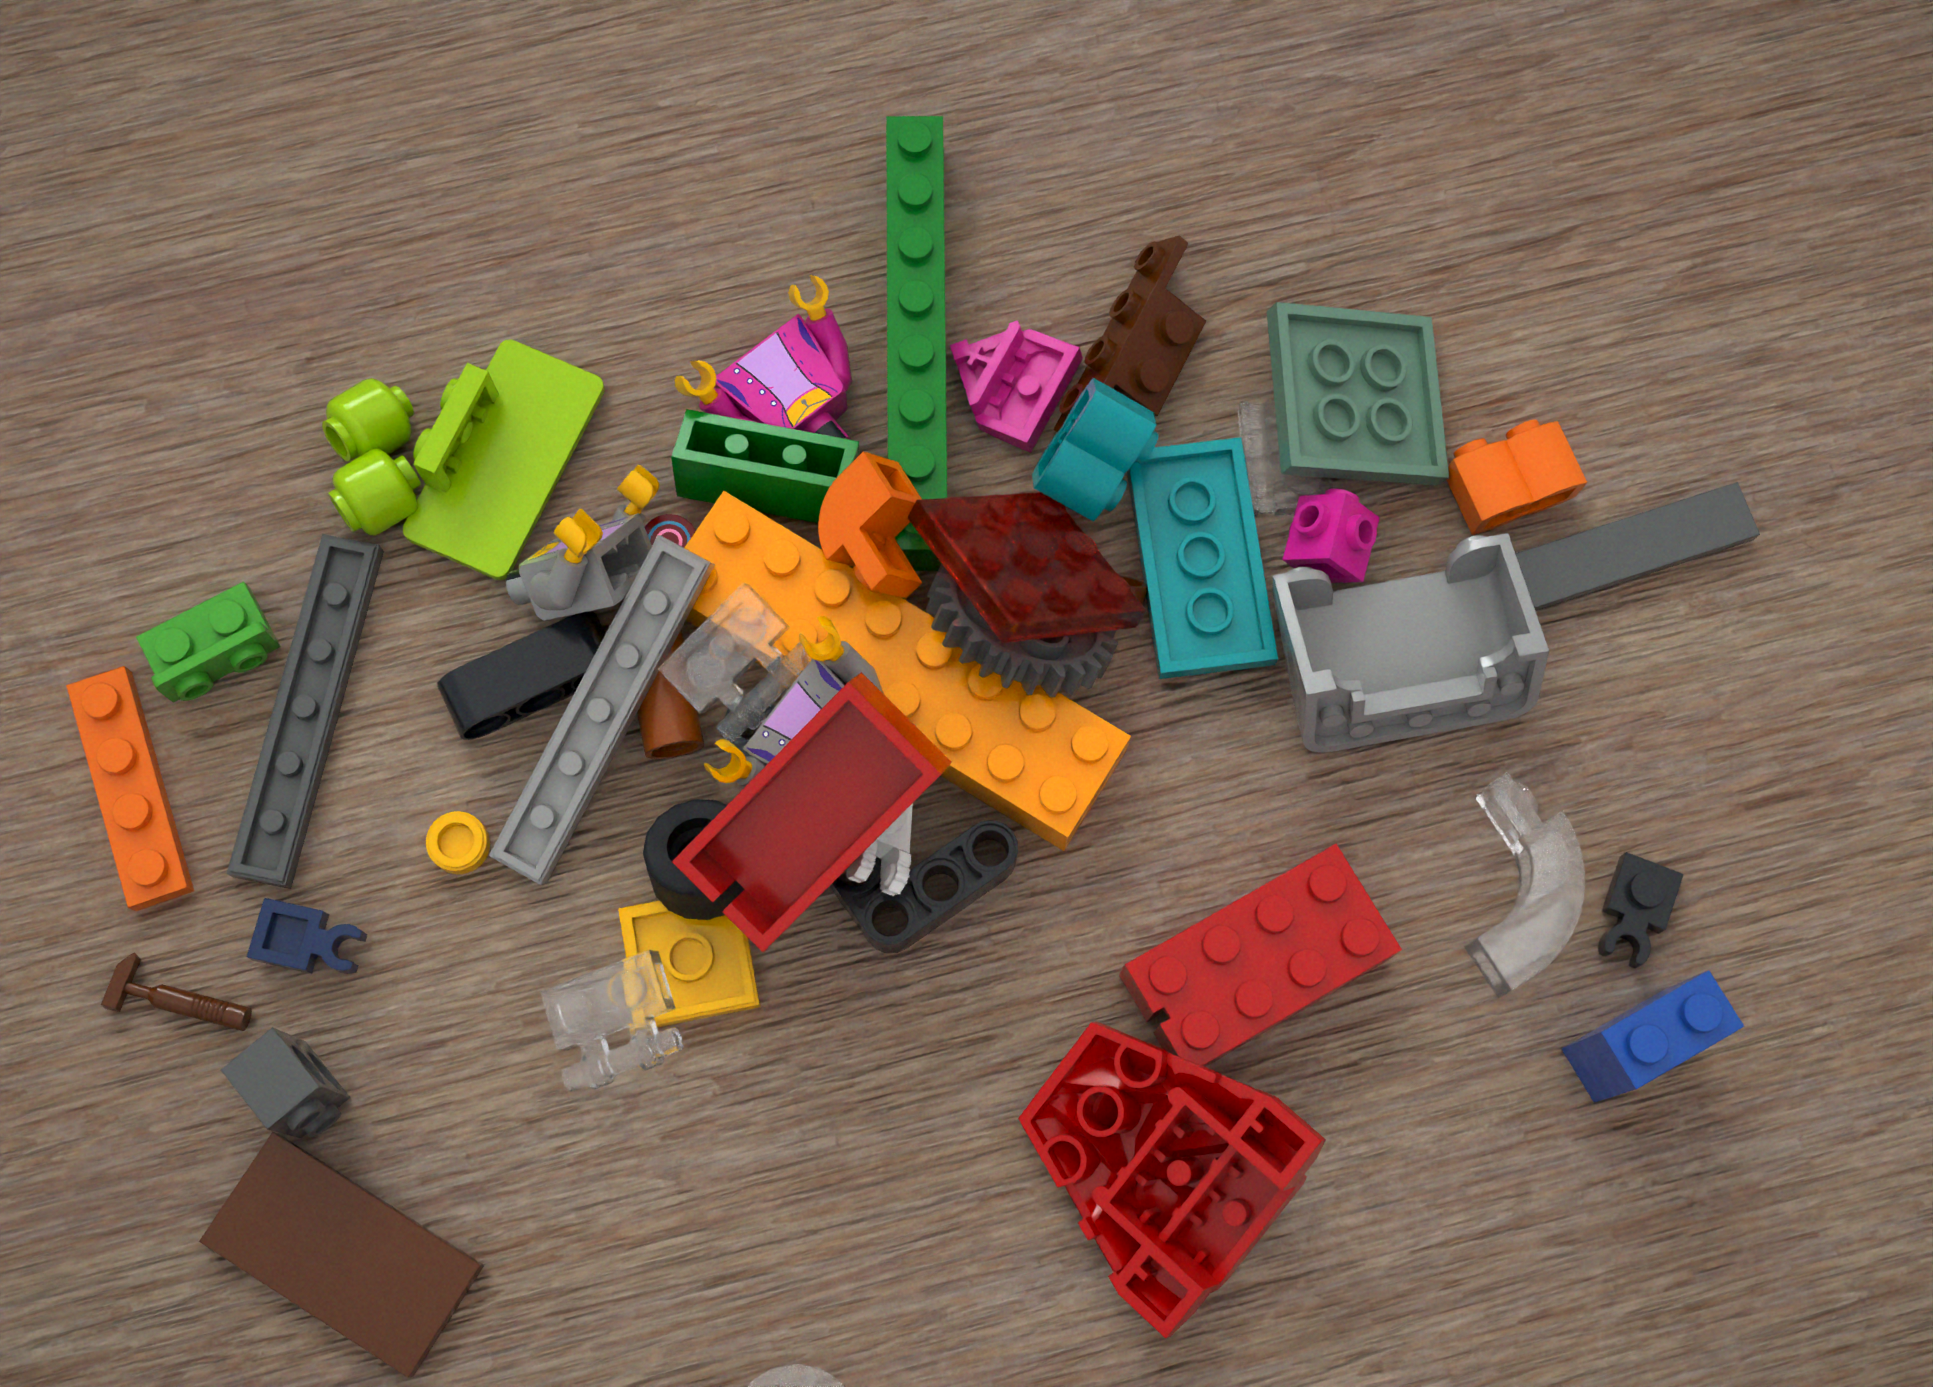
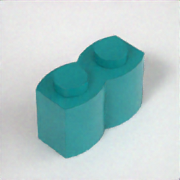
M1093 378L1075 402L1063 426L1056 433L1032 473L1033 488L1093 522L1104 509L1111 512L1117 506L1126 490L1127 481L1123 479L1124 474L1135 461L1140 464L1144 463L1157 443L1159 434L1154 431L1157 425L1154 413Z

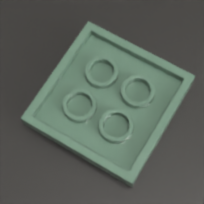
M1276 302L1266 311L1281 474L1435 486L1440 485L1449 478L1432 317Z

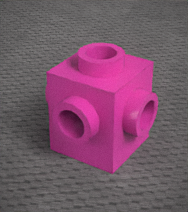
M1328 489L1325 491V494L1299 496L1282 560L1293 568L1310 567L1323 571L1329 575L1331 583L1363 582L1372 546L1376 541L1380 517L1359 503L1360 499L1356 494L1343 489Z

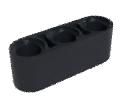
M583 612L567 617L444 675L437 682V687L460 738L472 740L483 737L574 695L605 636L596 613Z

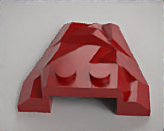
M1091 1022L1018 1118L1057 1188L1065 1186L1083 1219L1078 1224L1088 1241L1095 1239L1114 1273L1108 1277L1117 1293L1165 1339L1171 1337L1197 1311L1210 1293L1218 1290L1231 1277L1302 1187L1307 1178L1305 1173L1317 1159L1326 1141L1324 1137L1276 1096L1226 1077L1219 1072L1195 1064L1099 1022Z

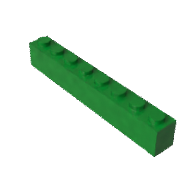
M886 116L888 459L899 462L926 505L895 537V540L915 571H939L943 560H948L943 116Z

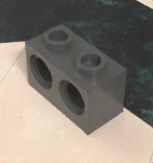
M273 1027L221 1069L222 1073L268 1130L297 1138H302L306 1134L312 1138L324 1132L341 1116L338 1107L351 1098L306 1041Z

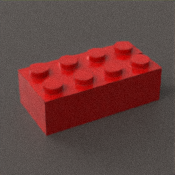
M861 672L845 684L686 846L672 863L712 902L737 881L745 890L722 912L764 952L946 770L951 761Z
M1336 843L1126 963L1119 975L1146 1022L1157 1017L1162 1009L1169 1019L1161 1023L1153 1032L1162 1049L1206 1067L1387 962L1402 949Z

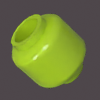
M370 378L360 381L328 402L326 408L327 419L322 422V428L332 448L345 461L355 460L375 448L381 449L389 455L409 441L412 433L409 418L414 415V410L410 400L399 387L392 386L389 388L381 381Z
M375 448L338 469L332 478L335 489L327 493L336 510L353 533L361 528L368 535L375 536L416 511L417 499L413 490L419 487L421 482L403 455L392 460L385 451Z

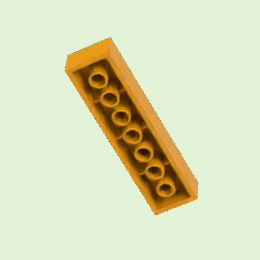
M725 491L722 492L684 547L715 564L686 619L688 622L792 685L812 660L799 640V634L802 633L810 643H821L828 636V632L820 625L817 617L825 616L829 618L838 631L841 641H846L875 669L884 695L951 761V764L940 776L1062 851H1065L1126 753L1131 738L1129 734L1057 692L1055 697H1050L1041 686L1037 685L1033 694L1027 695L1021 682L1013 680L1012 684L1006 689L1002 687L1001 675L995 672L984 678L979 676L981 664L976 661L962 664L958 661L963 651L960 647L949 648L942 645L947 632H940L931 628L935 617L901 597L881 592H871L859 582L852 567L826 560L822 549Z

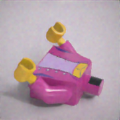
M810 275L811 282L816 288V296L809 303L803 302L796 285L792 284L789 288L790 301L798 308L806 310L809 315L805 321L797 314L717 376L712 366L707 362L700 360L690 361L692 367L700 373L701 383L698 388L694 389L683 376H676L675 387L678 392L689 397L698 396L701 400L699 407L705 413L851 440L835 421L848 408L846 391L852 383L848 346L832 310L824 309L823 307L829 293L823 279Z

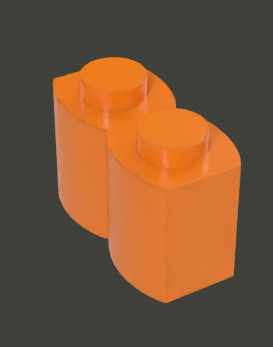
M1536 419L1529 420L1509 430L1505 435L1507 440L1488 444L1485 438H1481L1461 446L1453 453L1455 458L1448 466L1449 478L1447 482L1472 535L1492 530L1522 516L1534 514L1576 497L1587 484L1586 478L1558 421L1540 425Z

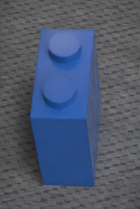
M1708 970L1662 990L1563 1047L1562 1051L1595 1103L1642 1087L1745 1026Z

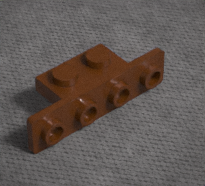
M1180 235L1158 242H1151L1138 255L1134 263L1136 273L1128 288L1112 304L1109 312L1112 319L1103 336L1097 339L1089 348L1084 360L1087 366L1081 378L1065 394L1060 403L1059 411L1062 414L1054 427L1055 432H1058L1063 426L1075 402L1093 378L1151 410L1154 413V417L1159 415L1206 323L1204 318L1166 289L1188 246V242Z

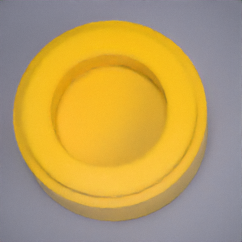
M454 811L440 816L430 826L426 836V849L431 860L442 870L451 874H466L476 870L486 860L490 850V837L485 826L475 816L466 812Z

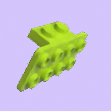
M512 339L505 340L499 345L486 370L467 363L459 379L453 378L447 384L440 402L441 412L432 429L426 428L416 442L413 452L415 460L413 465L423 479L425 486L417 499L416 511L408 516L403 525V534L406 539L415 545L493 579H506L508 573L515 567L605 392L602 379L593 373Z

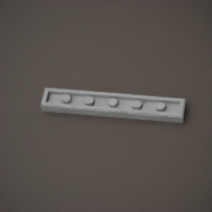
M657 536L491 850L490 857L540 885L547 884L715 564L663 536Z

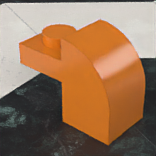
M863 451L829 487L820 509L818 534L826 560L854 566L853 571L856 578L871 592H881L907 598L922 584V581L895 540V537L926 505L899 462Z

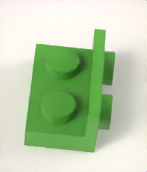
M244 581L136 637L155 674L151 677L155 688L173 703L178 700H193L206 694L212 689L214 681L233 671L240 673L258 667L266 661L268 653L281 647L251 588Z

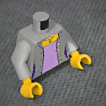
M637 465L617 488L631 502L628 506L619 505L611 522L598 525L582 508L576 512L573 518H564L554 530V534L558 537L557 539L550 541L519 564L518 570L508 573L506 587L511 600L517 605L531 602L537 617L543 621L615 606L628 593L652 547L643 524L645 516L641 512L660 488L657 478L643 466Z
M825 616L817 617L820 625L828 632V636L821 643H810L802 633L799 634V640L812 660L743 747V750L751 756L745 758L743 752L729 740L720 739L715 742L719 748L731 753L730 763L724 768L717 769L708 763H704L705 769L719 782L731 783L737 781L739 785L745 787L847 682L861 672L883 693L875 669L846 641H841L838 631L829 618Z

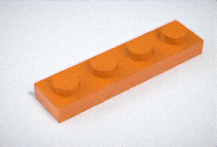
M122 666L66 685L127 907L134 911H139L194 892L132 671Z

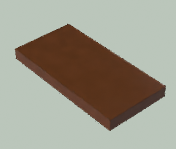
M275 1132L271 1133L199 1241L408 1378L415 1375L484 1267L482 1263Z

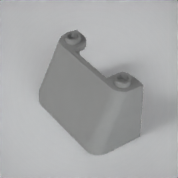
M1508 533L1489 537L1476 535L1462 540L1456 546V549L1450 553L1445 571L1333 591L1329 575L1310 567H1298L1287 573L1273 575L1272 593L1297 721L1304 746L1310 751L1318 753L1334 752L1505 721L1527 713L1536 705L1539 699L1549 648Z

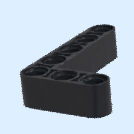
M744 695L737 698L728 707L725 714V729L729 740L743 752L745 758L751 756L743 750V747L750 739L743 738L738 734L741 723L745 719L755 716L766 719L775 707L767 698L759 695ZM996 820L983 821L972 826L910 869L907 884L901 891V894L892 896L881 892V858L878 857L875 859L872 876L865 884L850 886L838 877L830 885V888L867 941L876 950L886 954L899 953L912 946L1005 881L1012 874L1016 864L1018 841L1014 832L1006 824ZM984 840H994L1004 846L1007 857L996 866H986L975 858L973 850ZM936 874H945L956 882L958 889L952 898L945 901H936L925 894L923 886L929 877ZM887 908H895L902 911L908 919L906 928L895 936L880 934L873 926L874 919L880 911Z

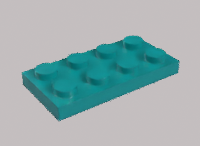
M1242 438L1154 447L1144 463L1140 464L1136 461L1127 471L1143 580L1147 586L1146 600L1158 678L1166 679L1274 666L1278 661V654Z

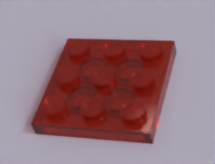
M1041 492L916 500L908 516V520L1002 643L1136 628L1147 611L1132 593L1127 581L1115 572L1098 551L1096 543L1081 530L1068 514L1065 505Z

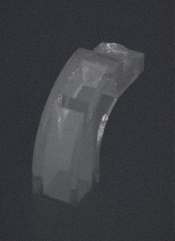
M1508 772L1489 783L1475 798L1510 848L1516 860L1519 872L1517 899L1510 913L1500 924L1464 946L1498 998L1533 978L1559 955L1575 930L1580 917L1585 892V869L1582 852L1574 829L1564 811L1562 810L1545 822H1542L1537 815L1539 806L1532 792L1522 782L1515 783Z

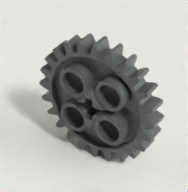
M991 544L987 554L976 545L971 546L967 555L958 550L955 551L951 561L943 560L927 593L930 601L926 612L935 616L931 628L936 631L947 632L942 645L949 648L960 647L963 651L958 661L962 664L972 661L981 664L979 676L984 678L993 672L1001 675L1002 687L1006 689L1012 684L1013 680L1021 682L1027 695H1032L1037 685L1041 686L1050 697H1055L1060 687L1070 695H1076L1080 685L1087 689L1092 688L1096 678L1101 679L1118 645V641L1113 639L1118 628L1116 625L1107 622L1111 610L1095 606L1100 596L1097 592H1082L1079 589L1083 582L1081 577L1065 578L1062 576L1064 571L1063 565L1057 564L1050 569L1044 566L1042 555L1038 553L1032 560L1024 559L1018 547L1013 548L1010 556L1005 555L996 544Z

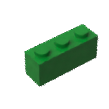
M686 409L671 456L677 497L715 504L722 492L725 491L759 512L818 523L821 505L829 487L859 456V441Z

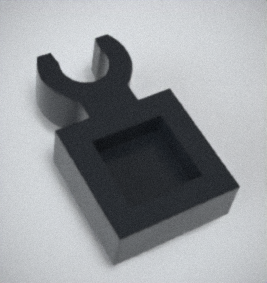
M1628 852L1621 855L1602 908V912L1615 916L1618 919L1616 925L1601 936L1598 944L1599 955L1606 957L1612 954L1617 939L1622 938L1627 940L1633 948L1629 966L1637 968L1643 965L1651 952V943L1646 931L1648 929L1659 934L1666 930L1684 874Z

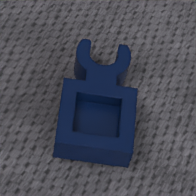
M264 898L247 958L261 963L312 974L317 957H321L334 970L344 974H352L357 972L359 965L346 959H340L338 948L347 939L366 942L367 934L350 924H340L332 927L330 930H325L329 918L328 913L318 909Z

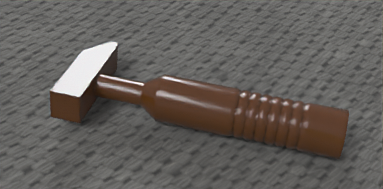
M132 953L117 964L101 1003L105 1009L120 1012L125 998L129 994L148 999L154 1008L240 1031L246 1030L252 1014L250 1007L164 984L151 988L132 983L141 961L136 953Z

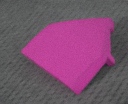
M1018 320L1009 323L1006 331L983 340L968 344L967 339L950 345L979 429L1031 453L1083 359L1080 347L1032 329L1022 331Z

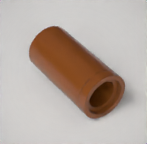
M680 630L637 712L645 756L650 759H668L687 755L700 750L705 745L682 630Z

